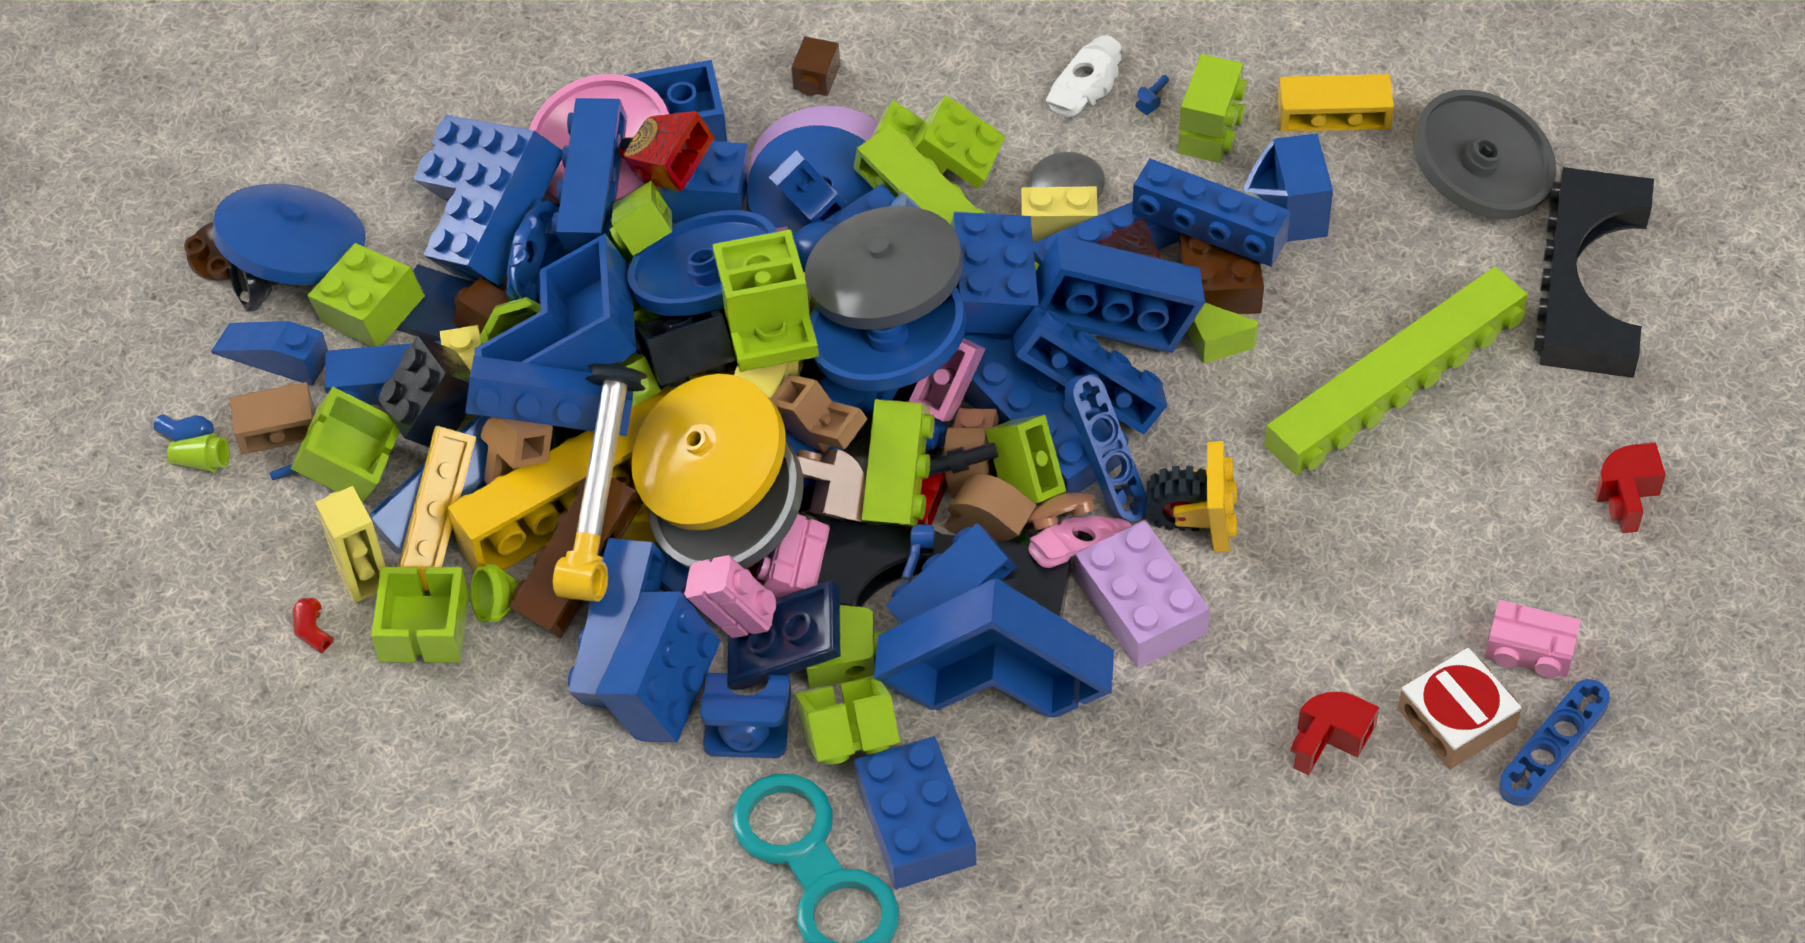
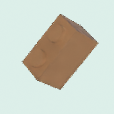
M307 382L288 384L279 388L248 392L244 395L230 397L234 434L242 455L302 443L307 436V430L315 415L314 404Z

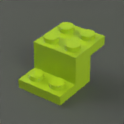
M946 94L924 120L893 100L886 108L872 135L873 137L891 124L899 133L907 135L912 141L914 148L925 158L931 159L937 165L941 174L946 169H949L976 189H979L986 181L1006 137L994 126L986 123Z
M791 229L712 244L721 281L725 317L739 371L743 372L819 357L818 344L810 319L806 280Z

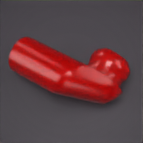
M313 597L301 598L292 609L294 634L322 654L334 640L331 635L317 626L316 618L320 617V612L318 611L322 610V606Z

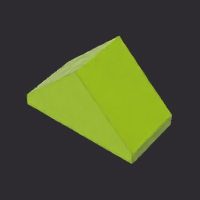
M1205 303L1188 328L1187 333L1204 364L1253 349L1257 343L1259 321Z

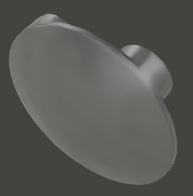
M1059 152L1049 155L1038 162L1031 174V187L1097 186V198L1104 191L1105 177L1099 164L1092 158L1076 152Z

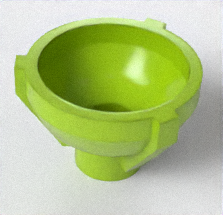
M486 564L485 566L477 567L471 579L469 601H471L476 619L482 623L499 622L512 611L510 606L513 602L514 590L521 581H516L496 564Z

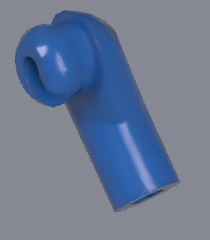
M161 414L154 421V430L173 441L194 438L214 432L212 422L199 415L175 420L165 414Z

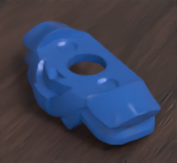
M536 199L533 207L525 215L513 237L508 260L506 295L510 302L524 297L536 301L538 286L534 283L548 240L555 236L552 229L553 215L555 212H559V208L551 201L541 202ZM527 242L531 243L534 250V256L530 263L527 262L529 257L526 251Z

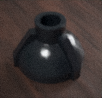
M229 262L228 272L235 294L246 312L257 310L273 291L272 286L279 285V283L254 276ZM243 291L249 293V302L240 299Z

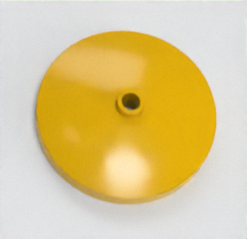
M712 374L683 383L669 392L654 406L644 420L636 437L632 453V476L640 498L662 520L682 529L709 530L739 519L763 499L780 471L786 444L785 428L781 414L774 402L758 386L735 375Z

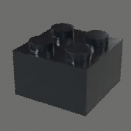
M717 309L689 316H663L635 326L643 355L655 379L661 386L665 384L668 387L680 386L690 381L691 375L703 371L707 375L721 372L728 368L727 363L737 360L723 315Z
M418 335L411 347L407 348L403 353L401 363L391 379L387 380L383 385L378 400L405 439L430 448L435 426L457 431L468 414L465 411L471 371L456 350Z

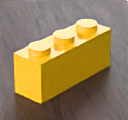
M1390 74L1280 77L1278 110L1281 132L1391 129L1394 103Z

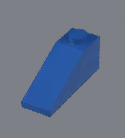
M291 321L229 323L211 350V353L301 383L307 382L308 385L313 386L325 367V352L328 351L322 331Z

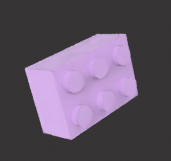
M1145 520L1075 553L1074 579L1137 668L1208 633L1210 608Z

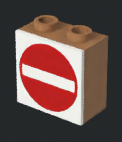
M1469 647L1403 686L1398 710L1449 769L1454 768L1516 730L1522 708L1515 696L1501 685L1493 676L1489 667L1479 660Z

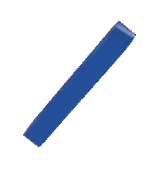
M1074 376L1065 387V399L1108 510L1115 518H1121L1126 521L1140 520L1146 513V491L1106 388L1096 376ZM1083 386L1091 388V393L1087 395V400H1081L1079 394L1084 391ZM1091 407L1099 408L1098 412H1092L1085 415V412L1092 411ZM1097 419L1105 421L1108 429L1107 435L1102 441L1094 439L1091 431L1092 425ZM1113 455L1117 456L1122 464L1121 472L1115 478L1110 477L1106 471V463ZM1114 485H1121L1122 489H1114ZM1126 496H1131L1134 499V502L1129 505L1130 510H1124L1122 504L1127 501Z
M1585 679L1574 685L1503 771L1499 783V792L1506 802L1512 805L1523 806L1531 803L1605 714L1610 700V693L1605 685L1593 679ZM1591 694L1597 697L1596 702L1589 703L1582 715L1578 709L1581 706L1583 697H1589ZM1561 721H1568L1576 726L1578 733L1573 736H1564L1556 731L1554 725ZM1539 749L1546 750L1553 755L1554 761L1548 765H1541L1532 759L1531 753ZM1527 769L1531 775L1528 778L1526 788L1521 787L1518 791L1511 788L1512 782L1517 783L1520 781Z

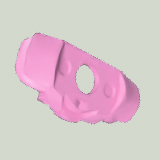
M1104 516L1061 519L1057 524L1049 526L1037 535L1030 537L1031 543L1028 551L1039 565L1051 568L1067 562L1075 553L1111 537L1132 525L1121 518H1108ZM1088 533L1094 540L1089 542L1082 541L1073 534L1080 537Z

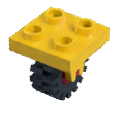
M1224 441L1207 442V468L1193 470V466L1186 465V470H1180L1178 465L1172 466L1171 472L1163 468L1160 470V475L1156 473L1151 475V480H1148L1146 484V514H1148V520L1150 522L1154 521L1156 527L1160 528L1165 525V530L1179 528V531H1185V528H1191L1192 531H1199V528H1210L1214 552H1230V537H1237L1238 535L1237 514L1234 513V504H1237V482L1234 480L1233 457H1226Z

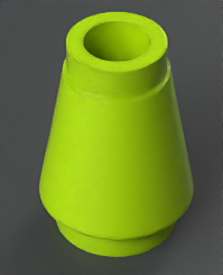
M212 433L170 442L167 449V457L171 465L217 472V468H225L228 465L230 448L226 438L218 437L217 434Z

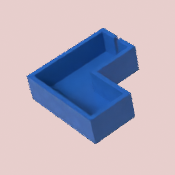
M445 115L443 121L436 128L435 137L431 143L434 148L432 151L428 150L421 158L419 169L413 179L438 197L448 201L445 212L436 230L431 234L429 244L423 255L455 276L475 281L481 277L492 285L500 286L507 272L513 237L525 215L533 207L536 199L542 200L562 160L563 150L534 130Z
M603 234L540 270L541 312L476 347L475 356L592 372L587 367L589 364H617L625 361L636 351L633 297L627 279L629 264L607 235Z
M994 578L878 635L874 679L881 681L883 684L930 710H940L993 685L1046 717L1056 718L1078 708L1079 702L1085 705L1112 693L1114 649L1069 623L1066 619L1039 605L1036 601L1024 596L1006 583Z

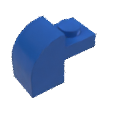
M797 150L788 159L784 160L769 176L781 192L812 223L822 222L848 206L846 201L816 172Z

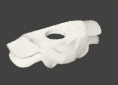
M1103 35L1098 36L1088 45L1083 46L1053 83L1050 93L1046 98L1050 109L1059 115L1073 117L1081 112L1086 103L1094 106L1096 100L1106 96L1113 88L1114 79L1119 73L1117 64L1122 60L1120 53L1121 44L1113 37ZM1083 66L1091 67L1094 70L1087 77H1077L1073 74L1077 68Z

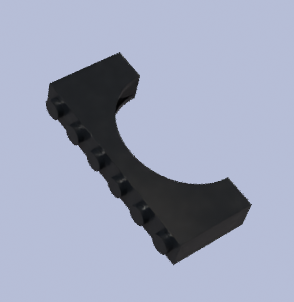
M1563 167L1560 182H1552L1549 204H1556V210H1549L1546 232L1553 233V239H1546L1543 261L1550 262V269L1543 268L1540 291H1546L1547 298H1540L1537 312V321H1544L1543 328L1536 329L1533 351L1541 352L1539 365L1634 378L1640 353L1642 326L1633 325L1614 318L1592 301L1579 279L1577 260L1591 243L1606 234L1625 229L1647 228L1652 209L1654 179Z
M831 519L817 585L829 580H833L839 585L840 605L863 607L880 589L895 581L904 579L902 574L911 548L910 529ZM934 530V548H920V557L913 576L923 572L922 566L930 557L937 553L942 555L954 544L952 540L956 535L941 534ZM1012 540L997 541L1018 566L1002 582L1063 618L1071 572V557L1065 563L1046 568L1039 565L1029 553V545L1020 544Z

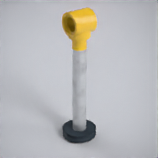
M595 363L587 366L592 370V375L587 376L585 379L590 383L601 386L602 392L573 551H567L566 557L558 560L553 574V589L558 598L599 602L603 599L607 590L608 569L603 561V557L598 555L626 392L644 391L646 388L641 385V380L646 379L648 376L641 371L629 367Z

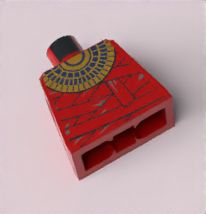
M697 111L650 116L644 120L634 138L625 137L621 140L619 153L641 182L648 183L652 181L655 186L682 192L715 137Z

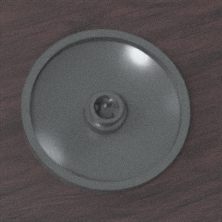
M1462 89L1449 91L1429 102L1415 123L1412 145L1421 171L1440 194L1462 209L1488 218H1516L1528 214L1537 208L1552 188V182L1556 178V160L1549 140L1529 115L1499 96L1478 90Z
M909 206L882 207L854 215L829 230L818 241L809 255L805 269V280L813 304L829 320L854 329H886L914 321L942 304L953 292L961 278L964 264L963 252L954 228L939 215L925 209Z
M786 441L780 471L767 494L745 515L724 526L709 530L682 529L665 522L649 509L650 524L657 542L669 556L687 569H690L693 562L707 559L712 562L713 558L730 555L744 569L754 565L770 554L781 543L797 517L803 495V474L799 459L791 445Z

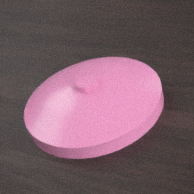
M599 74L574 81L554 93L536 113L529 129L536 131L563 150L565 145H569L570 135L567 129L568 114L574 112L576 98L620 99L628 117L625 137L634 138L644 120L648 117L666 115L669 112L660 96L645 83L624 75ZM623 158L621 161L616 202L646 184L636 177ZM562 160L545 192L559 204L557 186L559 179H564L565 174Z

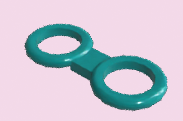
M773 774L758 779L741 793L733 808V831L739 845L752 857L769 864H786L803 889L804 894L798 903L796 923L805 943H838L826 938L818 930L814 921L815 910L820 901L830 892L842 888H857L869 893L878 901L882 911V919L877 929L870 936L855 943H890L899 926V905L893 890L879 876L861 869H843L825 843L832 829L833 810L826 793L812 780L796 774ZM778 792L793 793L803 797L812 805L815 812V823L810 832L800 841L788 845H773L765 842L752 831L750 826V815L756 804L766 796Z

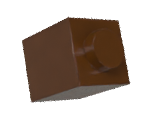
M804 36L791 67L794 90H799L808 96L816 94L828 96L840 68L839 43Z

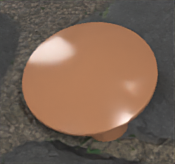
M1066 492L1037 503L1025 524L1026 530L1032 528L1040 530L1057 524L1056 516L1060 514L1062 516L1072 514V517L1094 510L1093 500L1095 494Z

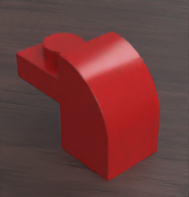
M1656 442L1621 447L1613 451L1603 463L1596 488V501H1609L1610 517L1613 521H1619L1622 533L1638 532L1644 512L1640 497L1659 496L1666 474Z
M1336 691L1322 693L1309 699L1300 709L1297 726L1299 732L1291 747V752L1295 753L1294 769L1309 776L1327 744L1358 758L1376 727L1379 706L1353 694Z

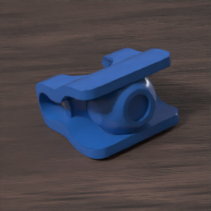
M707 673L700 708V717L705 724L703 740L705 753L713 757L780 758L787 750L791 703L790 676L770 675L766 687L761 692L754 695H739L732 692L727 686L726 673Z

